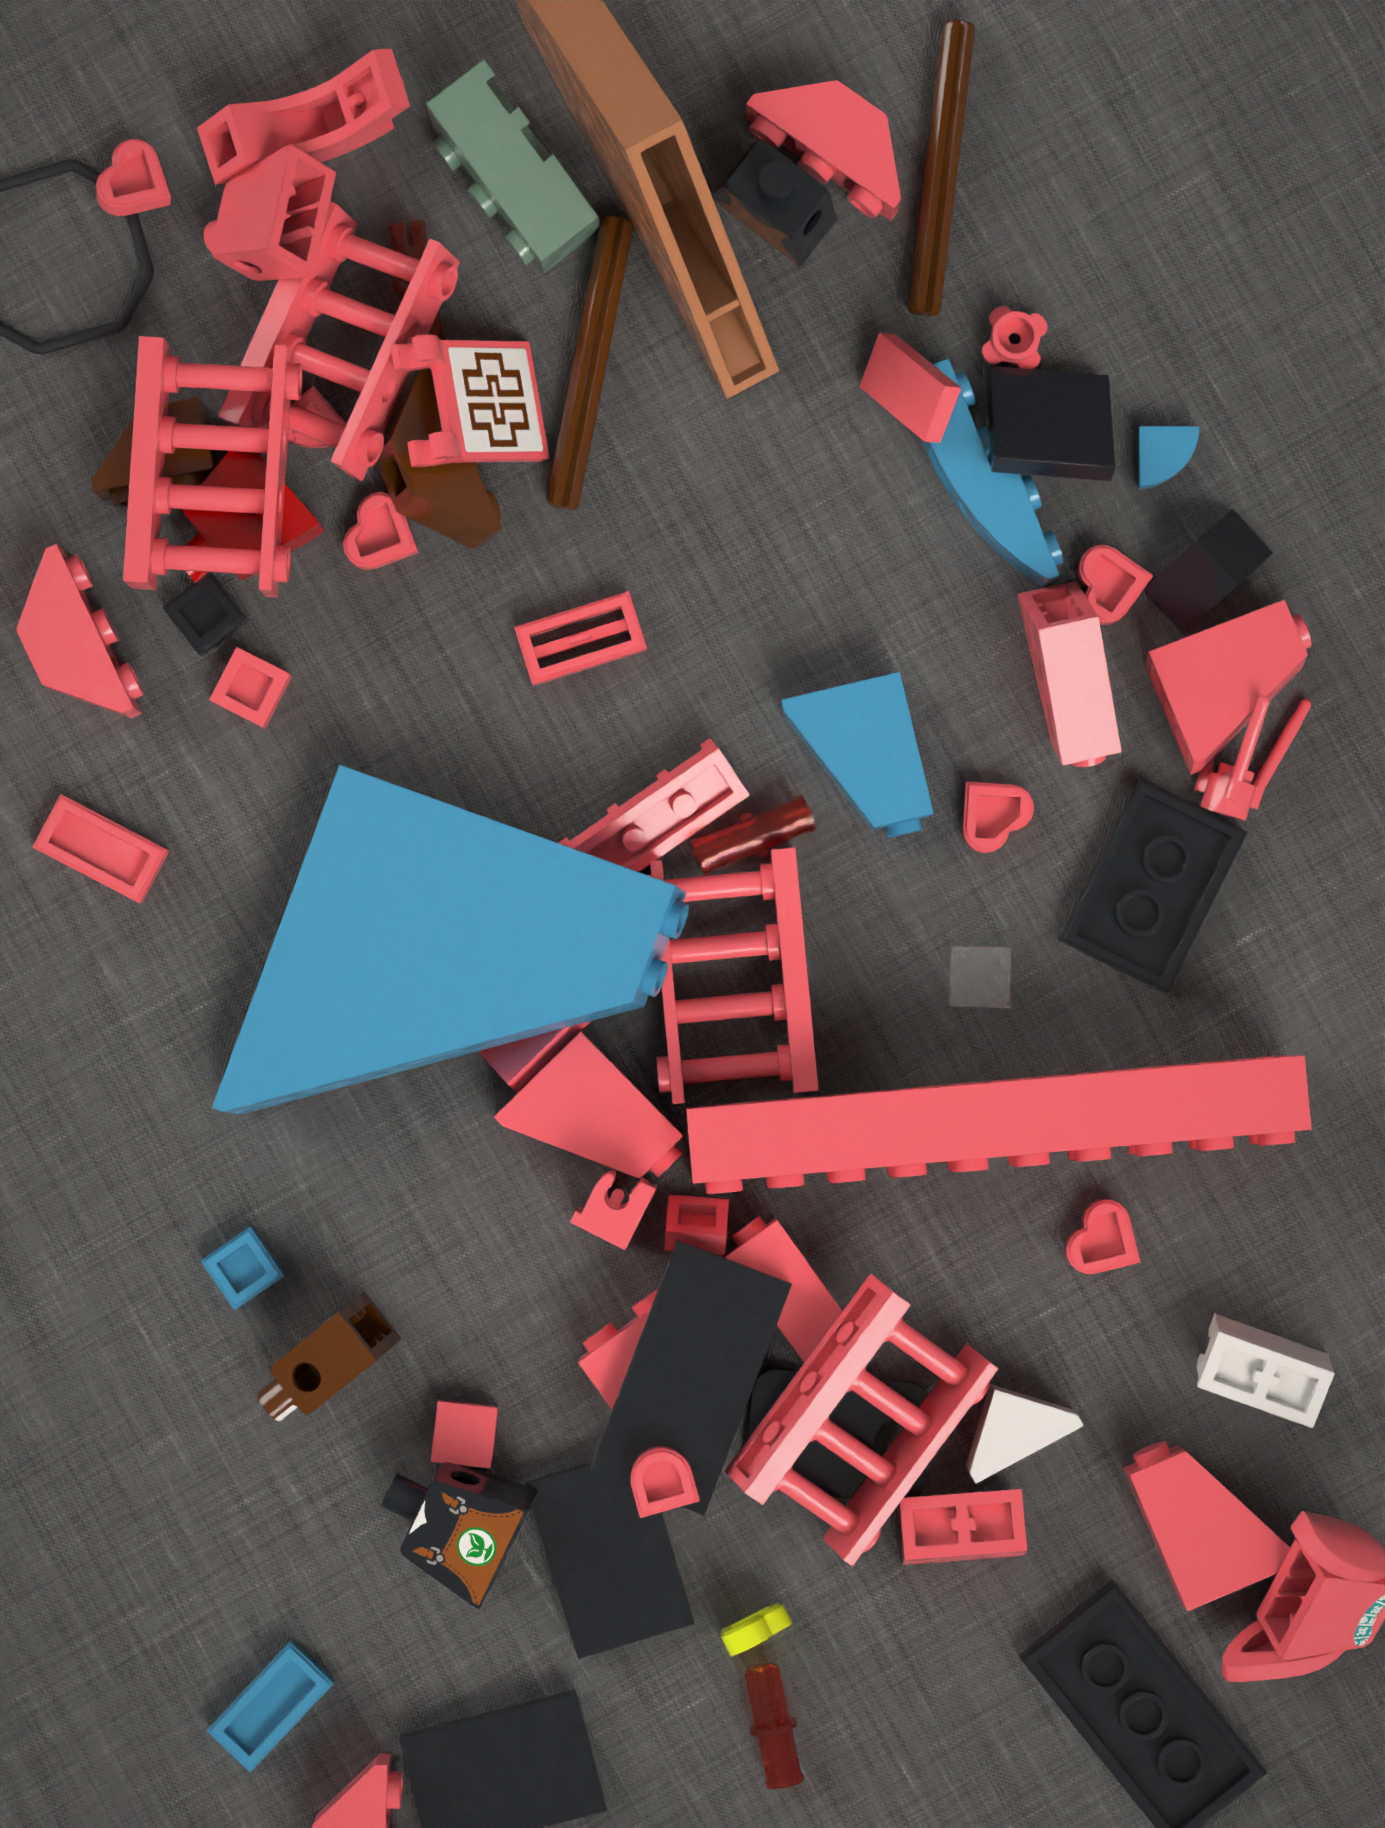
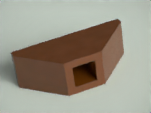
M430 368L417 370L407 380L383 434L384 445L381 455L376 462L398 513L471 549L481 547L495 536L502 527L499 522L500 508L494 494L489 489H485L476 468L477 462L411 467L407 442L412 440H429V434L442 432L432 371Z

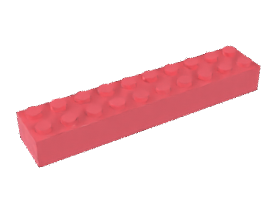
M1279 1055L686 1108L693 1183H705L706 1194L743 1191L742 1179L766 1177L767 1188L803 1186V1174L826 1172V1178L829 1183L866 1180V1168L886 1167L887 1176H890V1178L927 1175L926 1163L947 1161V1170H952V1172L989 1169L988 1158L1007 1156L1008 1165H1013V1167L1050 1164L1049 1152L1068 1151V1160H1074V1162L1111 1159L1110 1147L1128 1146V1154H1136V1156L1163 1155L1173 1153L1172 1142L1187 1140L1189 1149H1197V1151L1234 1148L1233 1136L1244 1135L1249 1136V1144H1258L1259 1146L1296 1143L1295 1131L1312 1130L1305 1055Z

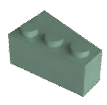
M483 59L426 103L434 134L437 136L430 144L451 172L460 166L473 182V185L467 189V192L481 212L488 219L497 213L508 227L510 232L504 236V239L517 258L525 266L534 261L544 274L599 232V217L554 154L549 155L527 125L530 121L520 107L514 109L493 83L492 77L496 74L486 60Z

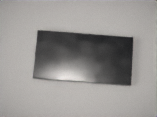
M677 1239L589 1472L631 1487L633 1465L643 1452L657 1446L674 1448L688 1460L700 1497L699 1502L681 1507L705 1516L792 1283Z
M1110 1580L1018 1655L1155 1828H1201L1267 1774L1266 1770L1113 1580Z

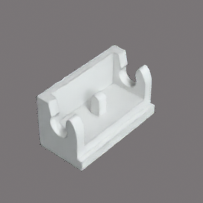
M1214 1313L1209 1326L1208 1337H1210L1206 1353L1205 1355L1200 1354L1197 1362L1199 1377L1197 1387L1313 1428L1335 1374L1329 1354Z

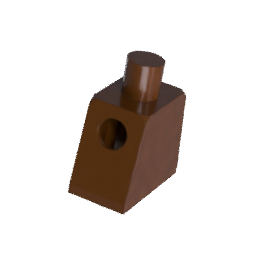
M363 1292L269 1367L275 1379L257 1393L258 1400L264 1410L276 1421L283 1420L296 1408H299L302 1413L308 1416L375 1363L402 1338L368 1295Z

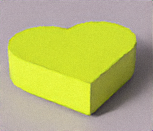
M777 1602L723 1628L720 1634L729 1655L734 1656L762 1643L772 1635L790 1626L793 1622L784 1604Z

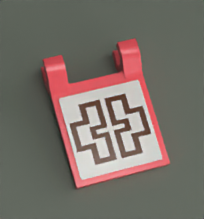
M418 335L412 337L413 344H395L391 346L394 369L396 371L431 369L442 432L429 434V440H412L407 442L411 467H428L462 462H541L550 459L530 342L441 340L436 335Z

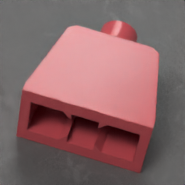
M290 144L230 177L224 186L217 220L209 222L204 229V241L213 258L249 279L256 281L313 276L336 172Z

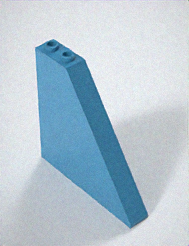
M339 765L212 1108L222 1112L241 1115L644 1007L648 996L656 997L665 980L668 963L662 961L668 941L670 937L677 939L686 923L689 912V905L683 903L686 891L676 885Z

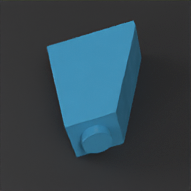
M900 672L781 700L780 707L783 718L871 831L885 828L887 838H894L923 830L921 819L931 817L934 812Z

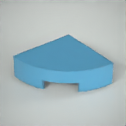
M1199 426L1138 427L1137 489L1158 486L1175 476L1187 464L1198 442Z

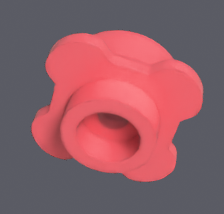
M1006 306L995 308L989 316V323L992 326L990 339L982 347L984 360L991 365L1005 362L1017 365L1018 368L1035 369L1041 360L1037 349L1040 337L1047 331L1046 320L1038 313L1028 315L1020 311H1011ZM1011 334H1017L1020 337L1018 344L1010 343L1009 336Z

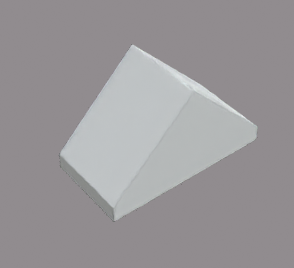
M990 1384L966 1462V1468L974 1482L978 1483L1083 1427L1079 1416L1070 1408Z

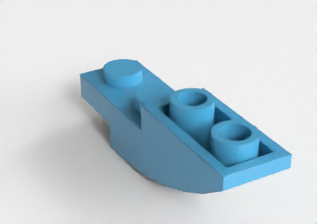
M949 358L933 364L961 387L941 442H924L922 440L937 476L951 500L971 527L997 554L1017 571L1040 586L1044 587L1054 583L1059 576L1056 566L1063 564V557L1052 530L1042 532L1034 510L1041 508L1042 505L1031 475L1020 476V474L991 472L989 432L985 426L979 429L975 427L968 407L975 405V398L965 372L954 373Z

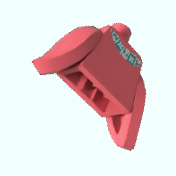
M1301 1511L1290 1527L1296 1539L1256 1613L1258 1620L1242 1630L1228 1645L1222 1656V1677L1228 1682H1247L1301 1676L1323 1669L1336 1660L1345 1650L1362 1648L1370 1644L1385 1619V1548L1369 1531L1359 1525L1327 1515Z

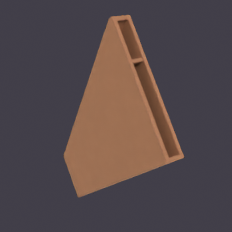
M514 0L530 37L629 220L632 221L639 239L726 399L779 372L683 120L603 0Z

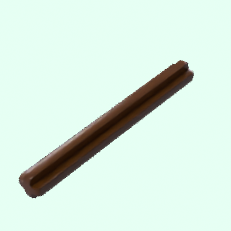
M947 20L943 24L908 303L910 313L925 317L937 316L942 303L975 35L974 24L967 21Z
M604 216L600 223L547 494L548 504L559 509L576 510L580 503L633 232L632 221L623 217Z

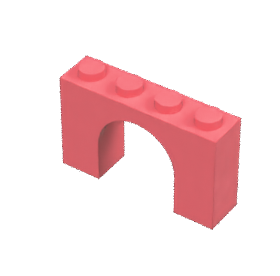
M758 1216L730 1236L736 1246L725 1253V1255H722V1257L792 1283L777 1326L805 1363L843 1310L778 1219L775 1217L765 1224L762 1218ZM658 1288L631 1307L637 1317L621 1329L617 1330L613 1323L610 1322L582 1342L588 1352L580 1357L578 1363L611 1410L614 1407Z

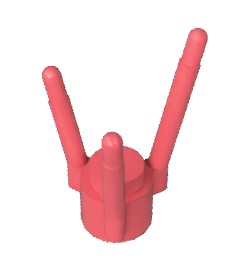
M1259 697L1235 765L1220 763L1217 773H1213V758L1199 772L1194 790L1204 793L1200 807L1246 821L1250 808L1258 810L1265 787L1311 708L1310 700H1301L1253 781L1255 773L1248 771V767L1270 703L1268 697Z

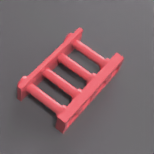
M330 201L314 275L278 280L240 366L273 368L274 344L287 345L293 355V363H301L302 370L360 392V396L346 426L290 404L289 429L335 447L336 449L330 462L352 478L363 481L368 467L373 466L381 455L384 445L383 434L411 371H396L394 369L391 346L395 344H413L412 337L428 335L442 302L449 299L456 287L458 279L457 268L460 261L440 242L429 239L421 259L418 260L355 236V229L358 223L339 205ZM350 259L410 282L396 315L331 291L330 285L340 263ZM323 313L385 337L372 369L368 370L307 346L306 339L316 317ZM229 390L218 417L234 427L267 428L270 421L271 392Z
M139 336L123 582L130 588L156 590L157 575H166L168 569L260 575L259 590L265 597L278 598L279 582L288 583L291 567L290 546L281 545L290 400H300L303 373L302 364L293 363V355L287 345L274 344L273 368L184 363L181 362L180 356H172V348L162 337ZM180 387L271 392L269 429L177 423L176 417L168 416L169 393H178ZM176 448L267 453L265 489L173 484L172 478L164 477L165 453L174 454ZM172 508L263 514L261 550L169 545L167 538H160L161 514H170Z
M795 848L771 850V864H760V871L664 880L662 860L650 861L651 875L648 876L676 885L686 891L683 902L762 895L763 901H775L777 924L765 925L766 931L669 939L662 961L668 963L666 977L662 985L668 1056H657L656 1060L659 1092H672L673 1104L685 1103L683 1084L778 1075L780 1076V1081L792 1080V1090L794 1093L818 1091ZM768 955L769 961L780 960L782 984L771 985V991L675 1000L672 964ZM774 1015V1021L786 1020L788 1044L777 1045V1051L681 1060L678 1024Z
M872 1274L868 1276L725 1469L727 1475L741 1490L763 1505L772 1492L780 1490L831 1525L823 1536V1540L852 1567L861 1554L868 1551L876 1543L881 1533V1527L969 1408L984 1397L989 1388L991 1378L998 1370L994 1364L967 1343L956 1358H954L905 1323L903 1315L911 1305ZM891 1342L940 1377L919 1408L866 1371V1365L882 1343ZM852 1390L904 1427L883 1456H880L829 1420V1415L846 1392ZM816 1440L867 1476L846 1506L792 1469L794 1462L809 1442Z

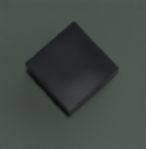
M208 572L197 583L192 584L162 607L201 657L249 621L212 572Z

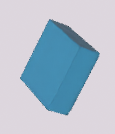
M253 1225L200 1260L234 1310L286 1276V1273Z

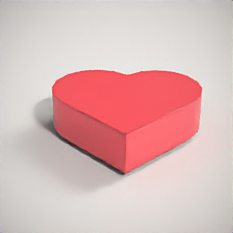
M128 139L121 142L114 149L111 167L104 169L96 183V200L105 212L114 216H127L170 205L171 195L158 155L147 142L139 139Z
M383 492L371 493L361 501L357 510L358 523L348 530L343 541L344 553L354 566L359 569L372 570L419 553L407 519L396 511L390 494Z
M1097 545L1089 548L1082 555L1077 565L1078 578L1080 583L1086 588L1085 596L1099 616L1100 625H1111L1118 622L1129 611L1153 577L1148 571L1108 545Z
M965 782L962 835L967 846L980 853H991L1001 848L1006 842L1009 832L1023 828L1031 820L1034 804L1030 794L1022 787L1011 784Z
M1098 1199L1090 1203L1084 1210L1082 1228L1073 1231L1065 1244V1256L1075 1270L1085 1274H1096L1141 1263L1130 1217L1120 1203L1110 1199Z

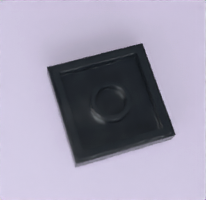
M990 366L987 377L991 472L1102 481L1112 480L1115 471L1109 375Z

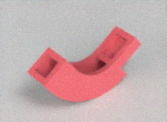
M392 48L370 51L329 81L301 93L269 101L228 104L198 126L197 130L215 185L226 184L230 177L290 144L319 162L351 152L393 130L392 118L410 107V103Z

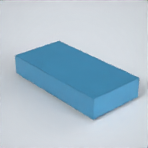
M291 1639L206 1731L241 1765L251 1772L327 1692L336 1680L297 1642Z

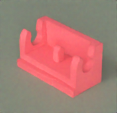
M610 1170L596 1183L585 1207L579 1206L570 1223L626 1250L657 1188V1184L642 1177L631 1190L629 1201L621 1204L625 1196L622 1189H615L610 1199L608 1197V1188L612 1186L616 1177V1171Z
M1022 1489L906 1497L899 1503L898 1518L901 1526L902 1565L1023 1556L1027 1552Z

